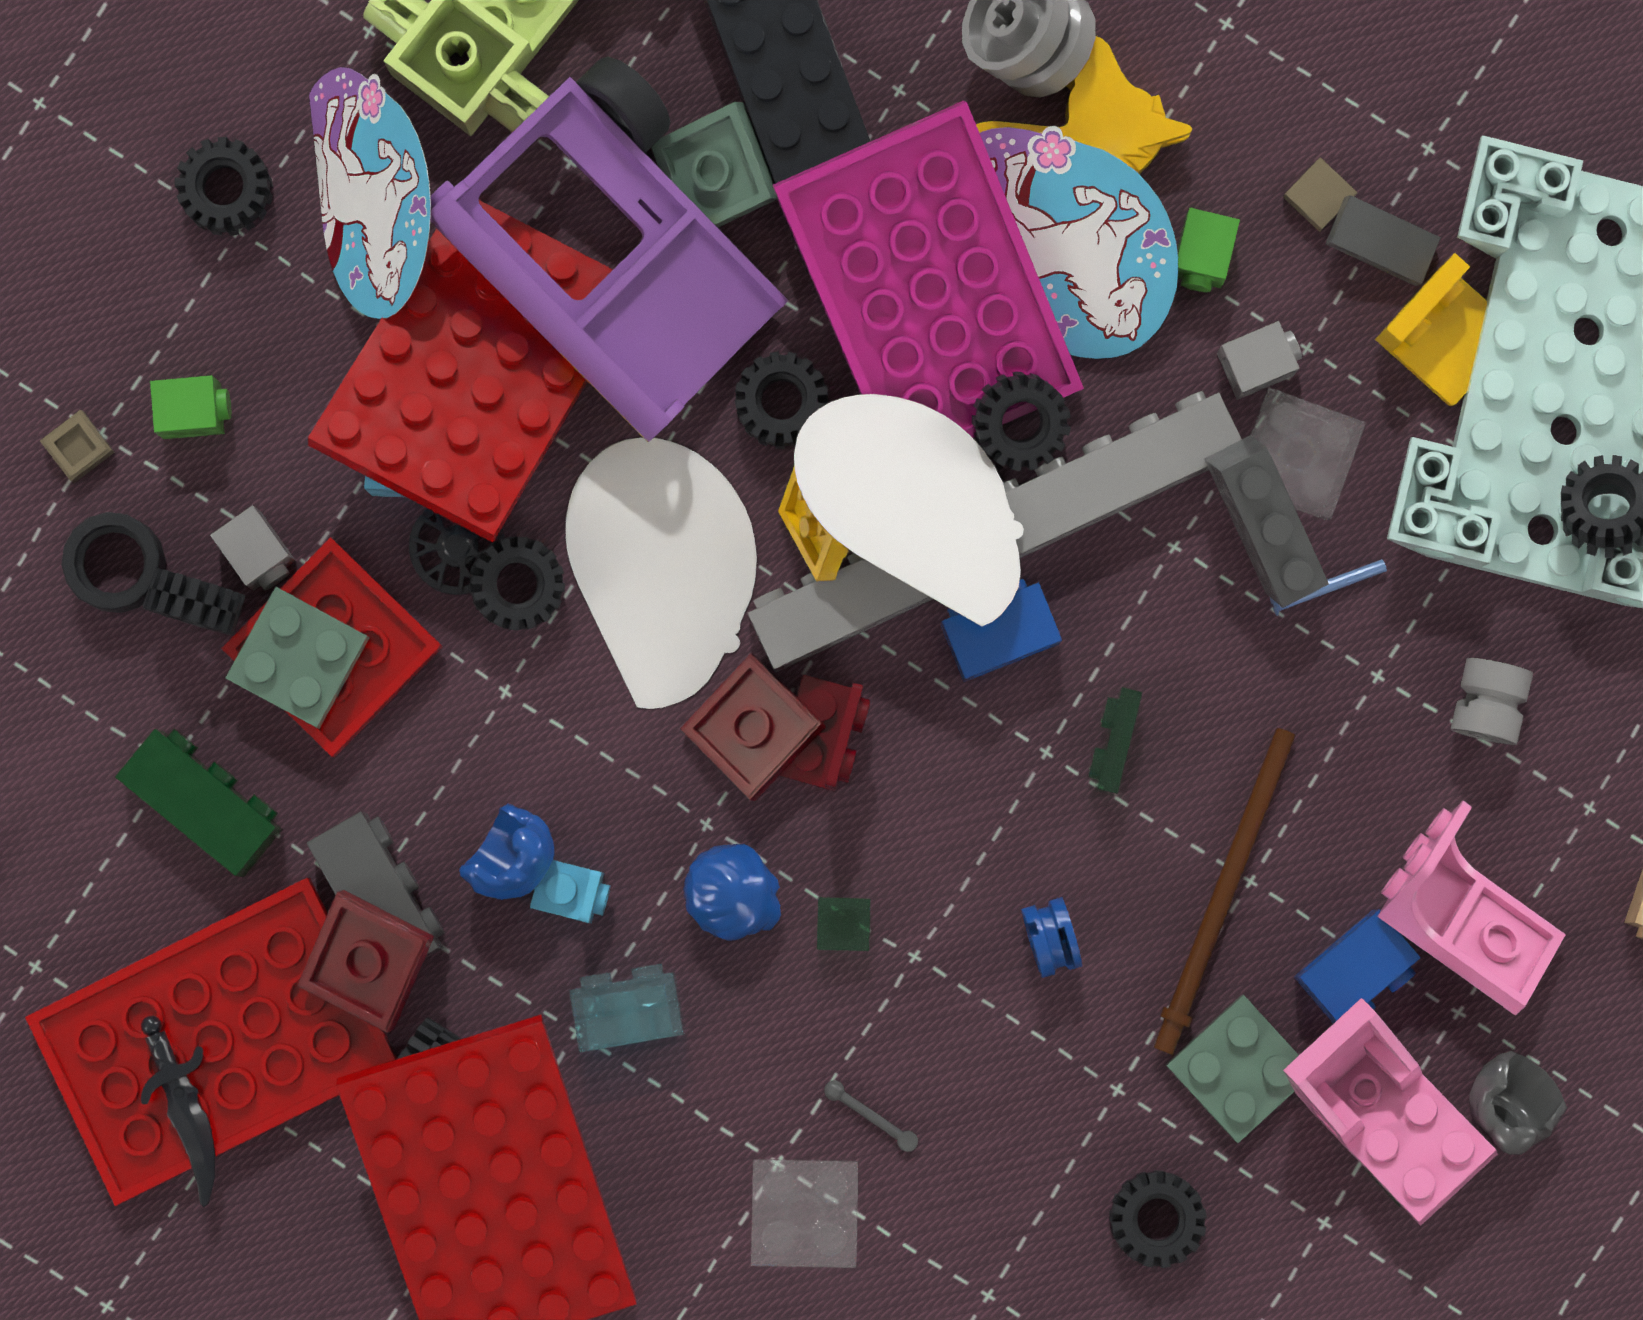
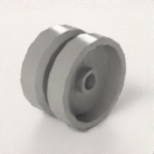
M970 0L962 22V44L968 58L1019 93L1032 97H1044L1056 93L1073 81L1088 61L1096 38L1095 17L1089 3L1085 0Z

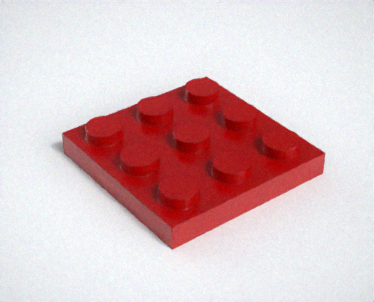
M330 537L280 589L370 637L320 729L285 711L331 757L335 758L443 646ZM266 603L221 648L233 661L237 658Z

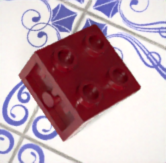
M803 674L797 697L826 727L781 773L780 777L834 792L836 791L838 781L849 782L857 750L849 749L848 744L852 731L863 732L871 701L870 699L862 698L863 685L853 683L851 688Z

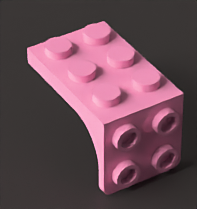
M1462 801L1452 812L1443 808L1425 833L1429 837L1420 833L1409 846L1403 856V859L1407 861L1404 870L1399 868L1381 892L1388 900L1377 917L1516 1016L1528 1003L1566 934L1480 874L1465 860L1457 847L1455 835L1472 806Z

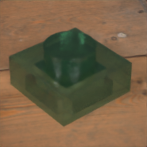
M818 897L817 950L869 951L871 899Z

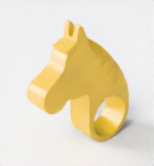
M1096 36L1088 61L1077 77L1066 85L1071 91L1066 106V125L1059 128L1062 131L1063 137H1071L1074 141L1103 149L1141 174L1155 158L1160 148L1187 140L1192 127L1188 124L1166 118L1160 95L1151 96L1146 91L1129 83L1122 73L1110 46L1102 38ZM1000 121L976 124L979 133L993 128L1011 127L1042 134L1044 129L1049 127Z

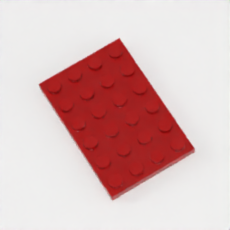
M479 200L481 207L572 299H584L613 270ZM436 228L428 241L423 268L410 298L396 314L380 319L308 436V446L473 533L494 542L588 381Z
M307 877L25 1017L115 1206L192 1169L183 1143L166 1115L168 1100L162 1086L154 1090L148 1104L144 1105L141 1103V1093L144 1085L158 1072L153 1055L145 1038L150 1036L145 1035L141 1030V1022L145 1017L153 1015L160 1019L162 1023L160 1032L165 1030L178 1064L188 1062L192 1058L197 1046L203 1048V1058L200 1065L194 1071L187 1074L191 1084L198 1089V1103L207 1114L212 1129L215 1157L339 1096L336 1087L338 1077L397 1059L385 1031L297 986L328 915L311 878Z
M542 1015L337 1078L336 1087L419 1320H588L637 1304L636 1295Z

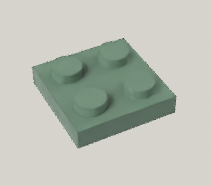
M733 102L660 138L651 147L658 167L717 228L777 200L772 187L774 184L773 178L744 102Z
M275 587L225 678L320 729L370 637Z
M1241 995L1177 1053L1166 1066L1236 1143H1239L1294 1092L1283 1070L1299 1055L1244 995Z

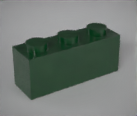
M154 729L115 778L234 876L244 877L283 830L273 821L278 812L255 794L247 800L233 787L238 780L215 761L208 768L193 756L198 747L178 730L173 729L168 735L164 731Z

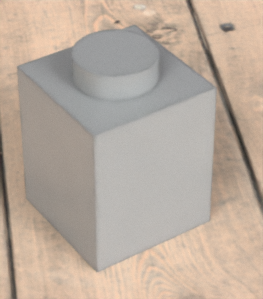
M1279 321L1221 345L1217 352L1237 400L1293 377L1299 370L1297 361L1302 359V353L1294 334L1290 330L1284 333Z
M253 505L210 535L244 584L253 591L260 586L266 591L282 582L290 574L287 567L296 561L262 512Z

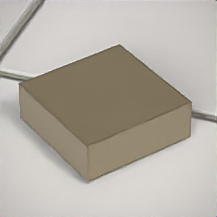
M1320 157L1284 194L1283 198L1321 232L1338 214L1344 197L1349 195L1355 197L1358 192Z
M79 410L40 440L68 479L73 483H76L115 453L82 410Z

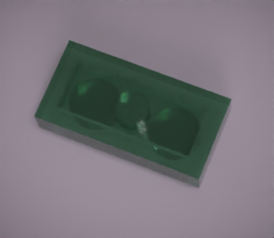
M1122 687L1118 691L1117 699L1107 697L1100 727L1109 729L1104 749L1095 747L1088 772L1089 778L1097 779L1094 788L1096 792L1112 796L1118 794L1142 697V692Z

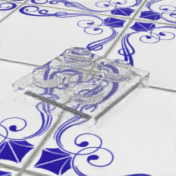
M1269 387L1266 390L1250 435L1268 448L1295 509L1330 521L1366 422Z
M753 1159L751 1266L856 1268L858 1161Z

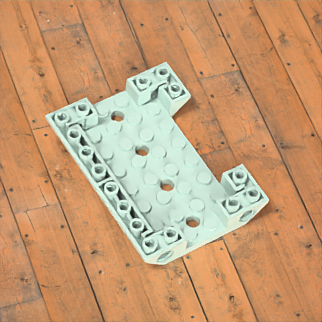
M1482 135L1479 141L1457 238L1496 258L1487 296L1488 302L1469 385L1464 395L1453 447L1415 437L1410 438L1387 540L1426 557L1624 606L1643 608V546L1639 547L1633 542L1632 553L1624 556L1620 547L1614 548V558H1605V548H1598L1596 556L1587 554V543H1584L1579 549L1572 544V534L1566 537L1563 531V521H1561L1562 485L1566 486V477L1570 471L1578 475V464L1586 461L1589 467L1592 468L1594 467V457L1603 455L1604 464H1612V456L1617 455L1622 456V466L1626 467L1632 459L1639 463V473L1643 471V186L1581 171L1583 160ZM1610 219L1620 226L1622 238L1618 245L1608 246L1599 240L1596 229L1600 220ZM1588 318L1598 326L1599 338L1594 345H1585L1576 339L1574 324L1577 319ZM1556 417H1566L1574 423L1576 438L1572 444H1560L1552 437L1551 424ZM1616 494L1598 495L1592 498L1588 504L1591 514L1602 519L1619 518L1625 515L1630 507L1624 497ZM1535 516L1548 519L1553 526V537L1547 545L1537 544L1529 537L1528 524Z

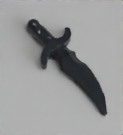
M150 1015L142 1020L141 1030L145 1035L150 1036L145 1038L153 1055L158 1072L144 1085L141 1093V1103L144 1105L148 1104L154 1090L162 1086L168 1100L166 1115L175 1127L189 1156L198 1186L200 1205L205 1207L209 1204L215 1179V1148L207 1114L198 1103V1089L191 1084L187 1074L194 1071L200 1065L203 1058V1048L197 1046L192 1058L188 1062L178 1064L165 1030L160 1032L162 1028L160 1019Z

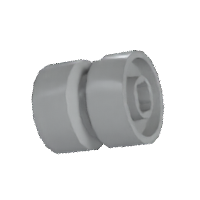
M1467 658L1461 681V688L1467 695L1465 699L1459 700L1456 703L1451 731L1490 742L1517 745L1523 721V715L1517 710L1519 704L1527 702L1533 672L1497 661Z

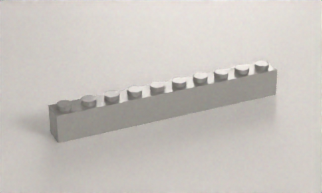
M1203 391L1192 394L1175 404L1178 412L1159 420L1156 413L1145 416L1128 426L1131 434L1114 442L1110 435L1100 437L1082 447L1084 456L1067 464L1063 456L1054 459L1048 464L1045 463L1039 466L1038 469H1035L1037 478L1020 486L1016 478L1004 482L1003 485L1008 504L1014 514L1013 520L1020 522L1024 529L1023 535L1016 539L1019 559L1208 471L1209 468L1204 460L1205 458L1242 440L1220 393L1208 398L1205 397ZM853 553L847 557L851 565L840 569L835 580L816 582L812 573H809L800 579L804 587L784 595L782 588H778L755 599L753 602L756 609L748 612V616L774 672L777 673L933 600V598Z

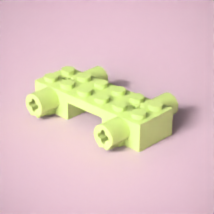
M369 0L363 18L397 43L383 60L390 74L464 132L472 136L488 114L513 132L549 97L522 76L521 73L579 0H431L429 4L424 0ZM467 51L469 61L464 65L458 64V66H453L450 57L456 52L462 57L464 52Z

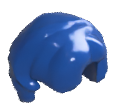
M511 804L504 805L499 808V814L483 844L464 865H461L459 869L460 876L470 884L474 892L487 897L503 900L522 897L530 893L541 883L554 860L555 844L546 823L537 815H533L529 811L517 808Z
M746 844L714 846L699 854L689 866V872L685 878L683 888L686 911L702 930L711 933L714 937L735 941L747 935L756 934L761 930L770 931L781 917L780 902L776 896L780 888L778 879L770 872L760 856L750 846Z

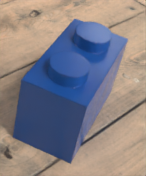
M1024 579L1019 580V587L1012 602L993 622L980 626L950 608L947 609L950 618L941 622V628L963 682L1057 646L1062 641L1039 582L1027 587Z
M1380 909L1369 912L1294 976L1333 1024L1361 998L1374 1010L1376 1005L1371 1000L1386 987L1392 993L1395 992L1416 974L1411 966L1421 957L1398 931L1377 917L1381 911Z

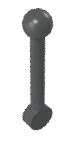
M832 1080L825 1085L824 1093L829 1100H840L897 1140L901 1150L910 1152L917 1147L918 1138L914 1132L910 1130L902 1131L846 1093L841 1082Z

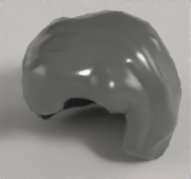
M1513 1051L1499 1054L1486 1063L1477 1075L1469 1094L1470 1113L1473 1120L1487 1133L1501 1151L1509 1155H1522L1531 1146L1548 1138L1567 1109L1557 1084L1549 1074L1525 1056Z

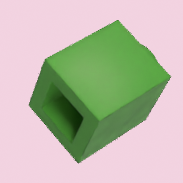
M1189 208L1184 219L1177 249L1178 278L1182 279L1181 286L1199 292H1211L1212 286L1222 287L1226 280L1240 219Z
M211 375L150 381L154 433L162 439L225 434L224 420L231 419L232 415L229 390L221 389V383Z

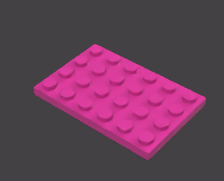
M961 101L772 185L861 395H887L917 402L945 415L974 438L976 429L972 425V415H976L977 411L974 403L976 398L982 399L985 394L982 389L987 384L992 387L997 383L996 377L1004 374L1006 377L1013 376L1012 372H1023L1025 375L1035 374L1051 384L1063 398L1084 389L967 102ZM1018 402L1011 405L1003 415L1002 425L1037 410V407L1028 402Z

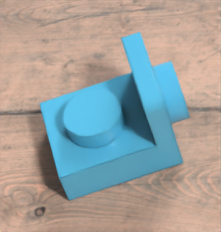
M553 860L545 877L534 890L530 908L592 924L594 914L603 916L611 885L602 883L605 873Z

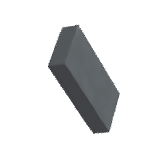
M1349 195L1344 197L1326 245L1414 286L1422 284L1441 237Z

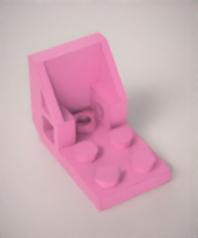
M1362 998L1283 1070L1293 1090L1310 1111L1420 1226L1498 1155L1497 1150L1422 1074L1419 1064L1380 1016Z

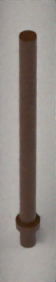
M1276 728L1169 1008L1163 1007L1160 1017L1164 1018L1153 1048L1173 1055L1183 1027L1189 1028L1192 1017L1188 1016L1295 739L1296 735L1287 730Z

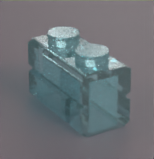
M662 964L631 969L633 977L631 980L612 983L611 973L581 977V988L570 990L579 1051L585 1052L684 1035L685 1028L675 972L664 974Z

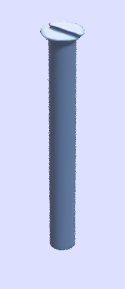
M1381 559L1327 579L1329 585L1284 608L1272 598H1270V602L1273 604V610L1278 616L1281 610L1386 572V565Z

